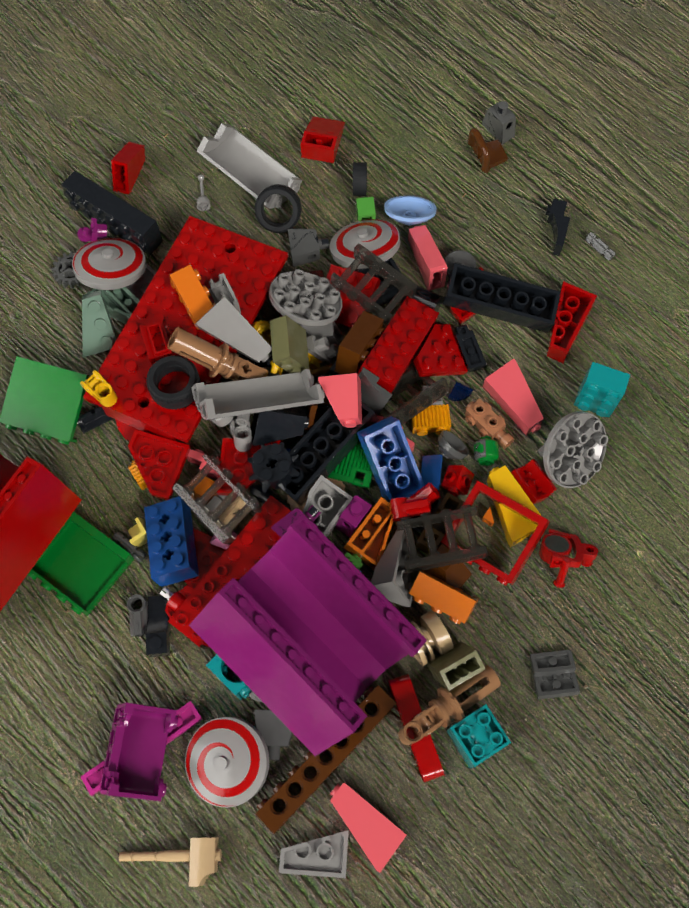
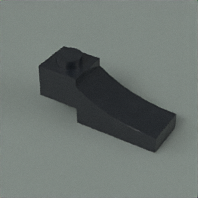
M553 199L552 205H548L545 215L548 216L547 223H550L553 230V255L560 256L570 217L564 216L567 201Z
M162 595L148 597L146 655L148 657L170 655L171 624L168 622L170 618L165 612L168 600Z

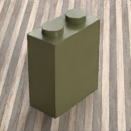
M287 315L271 320L273 363L290 374L309 369L306 329Z
M462 641L455 644L454 648L447 653L436 655L435 660H427V665L434 679L447 690L455 688L486 669L477 651Z

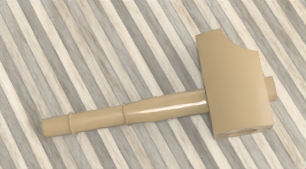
M219 837L190 838V850L120 852L119 861L190 862L189 887H199L205 884L208 876L218 872V861L222 859V850L218 849Z

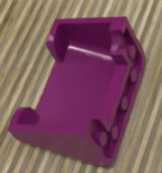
M133 703L117 705L101 780V794L161 801L162 797L165 796L167 788L163 778H160L168 733L177 727V710Z

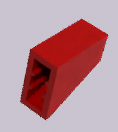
M128 142L111 159L113 191L128 195L131 193L145 162V145Z

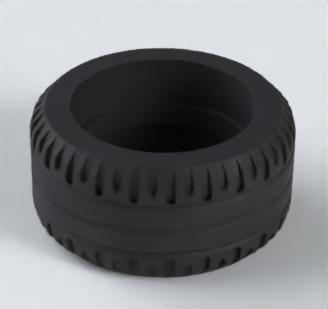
M275 184L265 188L259 194L254 210L256 219L263 228L273 233H284L297 224L301 216L302 206L299 196L293 189L282 184ZM281 194L290 200L293 206V213L287 222L275 223L266 216L264 202L270 195Z
M170 355L159 359L151 366L147 374L146 383L151 397L158 405L174 410L187 407L190 403L194 402L191 387L195 383H201L195 365L190 360L182 356ZM171 372H183L190 376L187 386L180 392L168 394L158 389L161 379Z

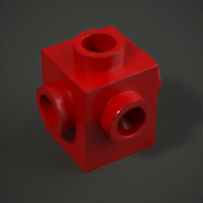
M449 465L441 486L448 493L456 497L467 495L475 474L464 465Z

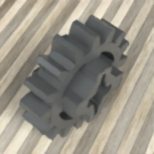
M70 251L69 255L63 253V258L57 257L58 262H53L55 267L51 268L52 275L58 285L62 284L64 288L68 285L71 289L74 288V285L80 287L81 282L75 277L72 267L74 254L72 251Z

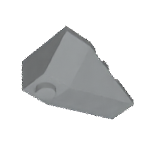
M321 475L309 491L303 513L313 505L321 513L313 522L327 537L336 526L340 515L353 497Z
M407 520L400 523L374 569L371 583L388 601L405 607H411L413 596L409 592L414 584L411 583V573H414L411 555L414 554L415 532Z

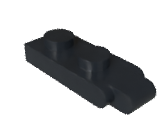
M466 324L455 327L457 334H454L468 372L485 368L487 364L473 330H469Z

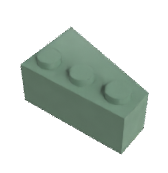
M126 287L115 290H101L110 317L126 324L139 300ZM92 289V290H91L90 292H88V293H92V292L99 291V290H98V289Z
M101 290L84 294L82 298L83 357L111 350L118 338Z

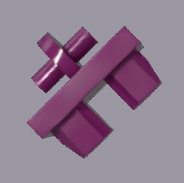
M91 218L90 228H80L77 236L83 242H92L106 238L107 224H97V218Z

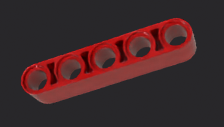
M408 674L388 680L403 726L422 712ZM407 728V736L410 739H414V731ZM431 734L410 745L424 783L444 776Z

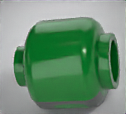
M483 436L474 443V459L480 465L490 466L498 460L499 444L490 436Z

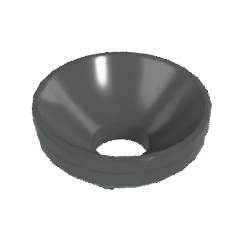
M463 250L449 253L444 260L448 267V277L454 263L476 268L475 258L472 254Z
M443 430L438 436V449L445 458L461 460L468 456L469 450L467 446L456 435Z

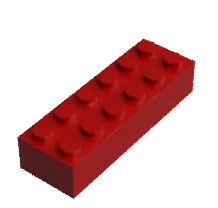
M407 296L361 365L358 375L363 367L380 378L376 384L392 394L429 334L439 312Z

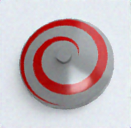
M365 219L344 226L332 237L330 241L331 255L334 261L343 267L352 269L374 267L386 262L396 254L401 243L400 234L395 225L385 220Z
M103 238L82 246L73 256L72 267L75 277L83 285L98 290H115L136 282L145 272L146 260L143 250L135 243L120 238Z
M226 716L206 722L194 733L187 746L185 770L188 781L201 799L217 807H235L249 801L260 791L269 771V752L263 736L251 723L238 717Z

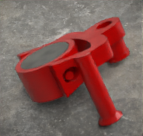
M549 529L548 534L542 538L539 548L540 558L548 563L550 568L560 567L557 578L553 581V584L558 588L565 586L564 581L569 567L579 568L581 565L590 567L598 554L596 546L581 543L577 535ZM572 548L574 550L575 558H569Z

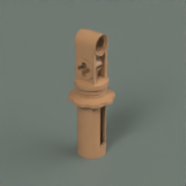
M179 327L174 330L168 342L167 348L209 368V377H215L217 374H220L225 379L229 378L233 381L269 376V371L239 357L236 353L229 352V345L227 343L217 347Z
M485 665L486 669L451 690L439 687L437 689V698L428 702L429 707L400 728L398 733L399 740L405 745H412L439 727L446 728L452 721L458 723L464 719V712L500 687V679L490 666ZM479 681L482 688L459 703L456 697ZM407 728L414 731V739H410L407 736Z

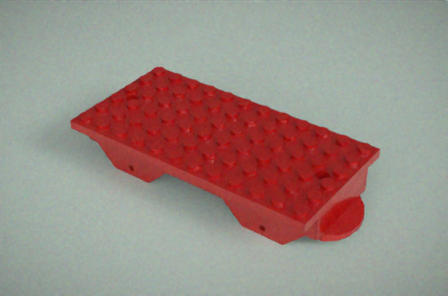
M189 216L98 370V373L111 385L116 393L117 402L111 407H104L87 391L83 396L84 400L102 407L107 416L114 418L119 432L128 442H130L136 429L173 441L178 439L189 443L202 419L201 413L198 411L195 401L187 407L172 410L161 407L153 400L146 383L147 374L152 364L149 360L139 325H148L162 320L164 326H169L171 335L179 327L219 347L223 342L201 329L197 330L183 302L181 303L176 289H173L171 286L170 274L191 265L193 270L197 269L201 276L199 281L202 287L206 286L209 291L210 279L216 283L219 281V274L224 273L239 302L241 315L252 325L269 294L272 281L282 270L288 258V253ZM209 296L208 298L211 303H214L212 296ZM161 332L152 334L156 352L166 349ZM229 347V352H231V353H237V352H238V351L234 350L233 348ZM190 360L195 365L200 380L204 382V385L221 383L222 375L217 374L215 377H209V368ZM171 372L161 379L158 389L168 394L180 392L187 386L190 376L183 372Z

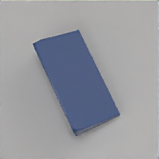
M443 455L423 456L421 477L424 485L432 483L439 492Z

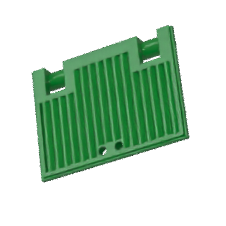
M360 441L327 478L369 488L373 472ZM356 473H365L364 480L356 478Z

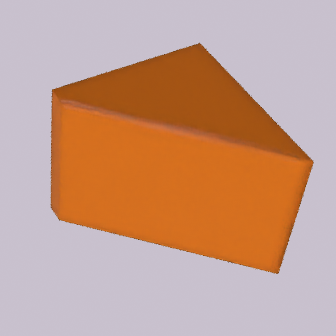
M489 507L482 521L492 527L494 520L491 508Z

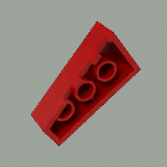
M563 281L547 357L564 364L593 308L597 295Z

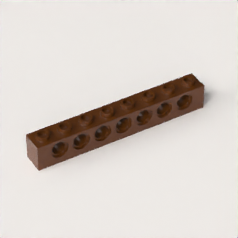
M379 685L375 689L371 687L363 695L365 699L361 704L355 703L367 717L363 720L360 730L346 737L347 744L345 746L339 747L334 744L326 749L332 753L330 762L323 763L320 760V754L314 756L309 751L303 758L305 762L301 767L296 765L288 773L290 778L285 783L281 781L272 790L275 794L269 800L267 798L263 799L257 806L259 810L256 813L257 817L273 834H276L396 706L397 703ZM374 704L377 712L374 715H368L365 712L366 705ZM310 766L315 767L317 770V775L313 779H307L305 776V770ZM295 782L301 785V792L297 796H293L289 791L291 784ZM277 799H283L286 804L284 811L280 813L274 809V803Z

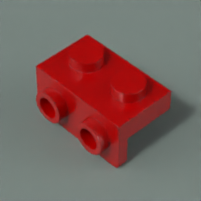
M535 459L511 472L533 504L546 500L557 490Z

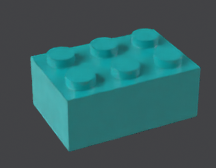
M592 362L579 387L574 406L583 411L594 412L600 417L610 418L625 394L631 374Z

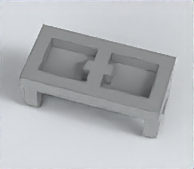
M219 274V281L216 283L210 279L209 291L215 304L225 297L241 314L239 302L225 274Z

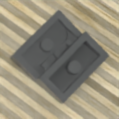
M363 367L358 375L361 380V401L378 416L392 394L376 384L380 378Z
M571 649L530 654L537 699L579 695L580 689L575 674L576 666Z

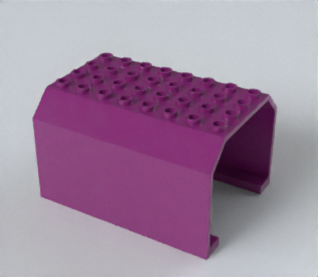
M302 514L289 526L288 531L241 579L236 581L233 578L189 626L309 751L316 756L355 732L367 717L355 702L386 669L408 654L411 657L416 655L427 639Z

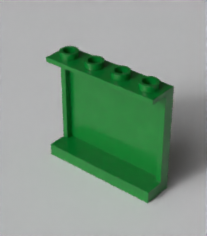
M16 356L0 415V423L6 424L5 428L17 430V427L22 428L23 433L34 435L35 432L40 433L41 438L49 440L52 437L58 438L57 442L69 445V442H77V439H73L82 407L83 396L86 392L80 385V382L87 380L90 376Z
M73 512L28 573V576L34 580L38 577L42 581L40 583L42 587L49 592L51 589L57 592L56 598L63 603L66 601L72 604L70 608L78 615L83 612L88 616L133 562L134 558L130 553Z

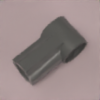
M135 594L129 597L127 601L130 618V636H146L148 600L141 595ZM142 600V607L135 610V602Z

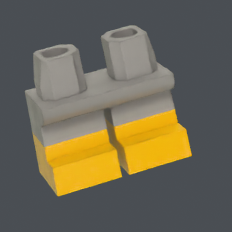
M314 335L307 337L309 368H320V363L324 361L332 364V358L338 355V346L336 344L330 345L326 337L319 339Z

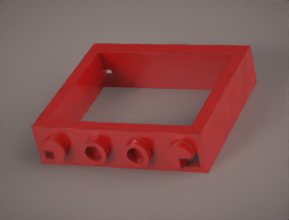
M477 480L441 543L446 545L453 553L457 552L463 555L461 559L472 565L473 562L480 566L478 569L487 575L490 572L497 576L496 580L505 586L508 583L513 585L550 522L548 519ZM479 493L538 525L509 575L451 541Z

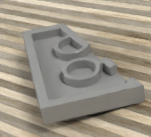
M349 830L282 848L280 852L279 873L346 878Z

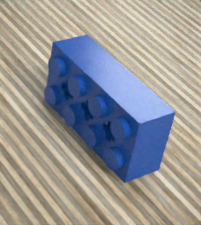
M390 416L357 432L381 495L386 501L390 503V500L394 498L411 497L425 486L398 419Z
M181 496L144 507L151 579L159 586L164 587L199 576L190 505Z

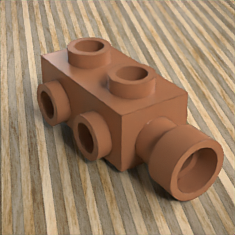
M479 398L476 402L472 401L466 406L465 420L470 426L475 425L479 429L478 433L481 437L490 436L492 439L495 438L503 449L512 444L514 438L504 431L506 427L504 418L499 414L497 415L487 402H483Z

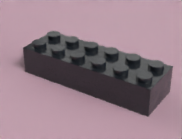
M74 171L61 184L64 195L69 201V206L74 211H80L87 219L97 218V224H107V229L114 236L118 235L122 239L135 243L148 255H151L163 242L156 220L77 171Z
M454 263L450 272L443 305L548 333L555 323L561 292Z
M362 401L361 425H356L353 428L342 426L332 406H330L289 452L290 455H299L293 463L295 470L300 475L291 478V482L286 485L287 490L284 492L300 506L306 502L309 491L321 475L327 478L359 442L357 432L378 421L375 412Z

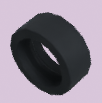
M353 162V196H366L367 162Z

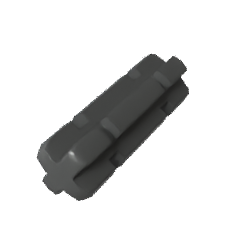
M590 232L585 240L589 244L592 243V246L601 255L604 254L608 261L612 260L616 252L608 249L609 246L600 238L597 239V235Z
M116 532L113 535L112 540L130 553L138 562H142L145 559V552L132 545L123 534Z

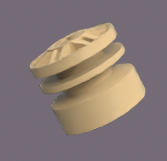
M433 610L419 617L422 627H419L414 621L410 622L427 639L417 654L413 656L421 666L428 664L426 656L430 661L435 660L433 649L440 655H443L454 648L448 631Z

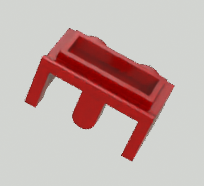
M162 320L148 325H139L152 366L161 358L170 355L174 356L173 353L175 352L167 348L168 337L171 336L168 325L164 326ZM161 332L166 349L156 352L152 334Z

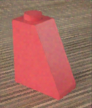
M358 374L318 377V381L342 426L353 428L356 425H361V380Z

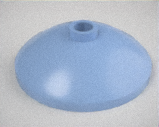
M398 196L387 200L384 204L385 213L393 220L405 225H416L426 222L436 215L437 210L433 202L417 196Z

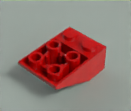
M313 116L302 137L300 144L301 158L334 163L345 122Z

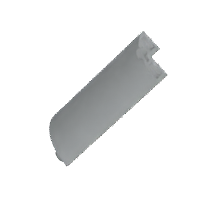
M221 123L214 138L204 136L197 149L199 154L256 199L265 188L275 184L288 186L297 193L303 181L229 124ZM273 194L265 200L264 205L269 209L279 208L288 198L281 194Z
M305 369L299 373L204 385V382L195 383L191 387L198 410L201 409V417L204 420L324 403L325 397L320 384L313 385L314 378L310 374V369Z

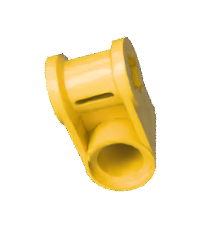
M96 370L92 372L93 374L87 380L80 382V385L104 407H111L117 402V395L113 388Z

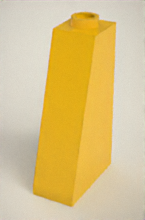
M506 465L501 468L497 466L489 472L487 484L490 488L541 515ZM494 501L510 548L534 533L538 525Z

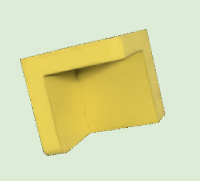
M137 517L135 518L137 524L128 530L132 537L129 542L134 546L141 547L147 543L146 522L144 519Z

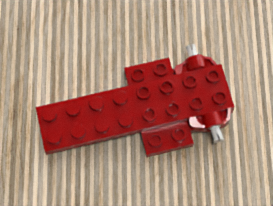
M270 496L221 557L205 546L197 556L199 576L184 580L187 586L174 594L166 587L160 592V595L168 600L165 609L170 618L168 622L198 647H209L189 626L190 623L233 578L236 581L241 579L278 542L281 537L271 527L289 514L291 510L273 496Z

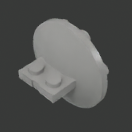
M296 269L295 271L280 273L270 285L269 298L274 308L281 315H287L299 325L323 326L334 322L340 315L342 309L340 292L330 284L327 278H321Z
M576 411L560 419L551 430L544 445L537 450L539 455L543 457L544 468L550 480L564 488H575L585 485L602 467L601 463L605 456L608 436L600 419L591 413Z

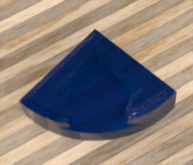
M456 382L448 399L451 401L465 400L472 394L473 389Z

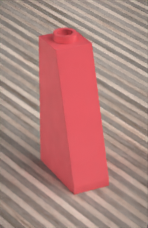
M426 225L409 229L408 241L427 290L445 287L448 267Z
M514 358L485 378L483 388L525 435L531 432L534 434L542 427L541 423L544 417Z
M346 783L342 785L337 784L330 793L333 796L330 801L374 868L380 873L407 835Z

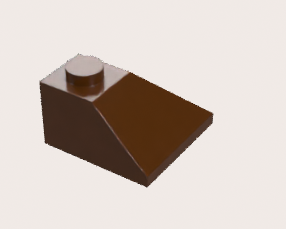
M443 544L422 569L455 588H461L472 575L461 559Z

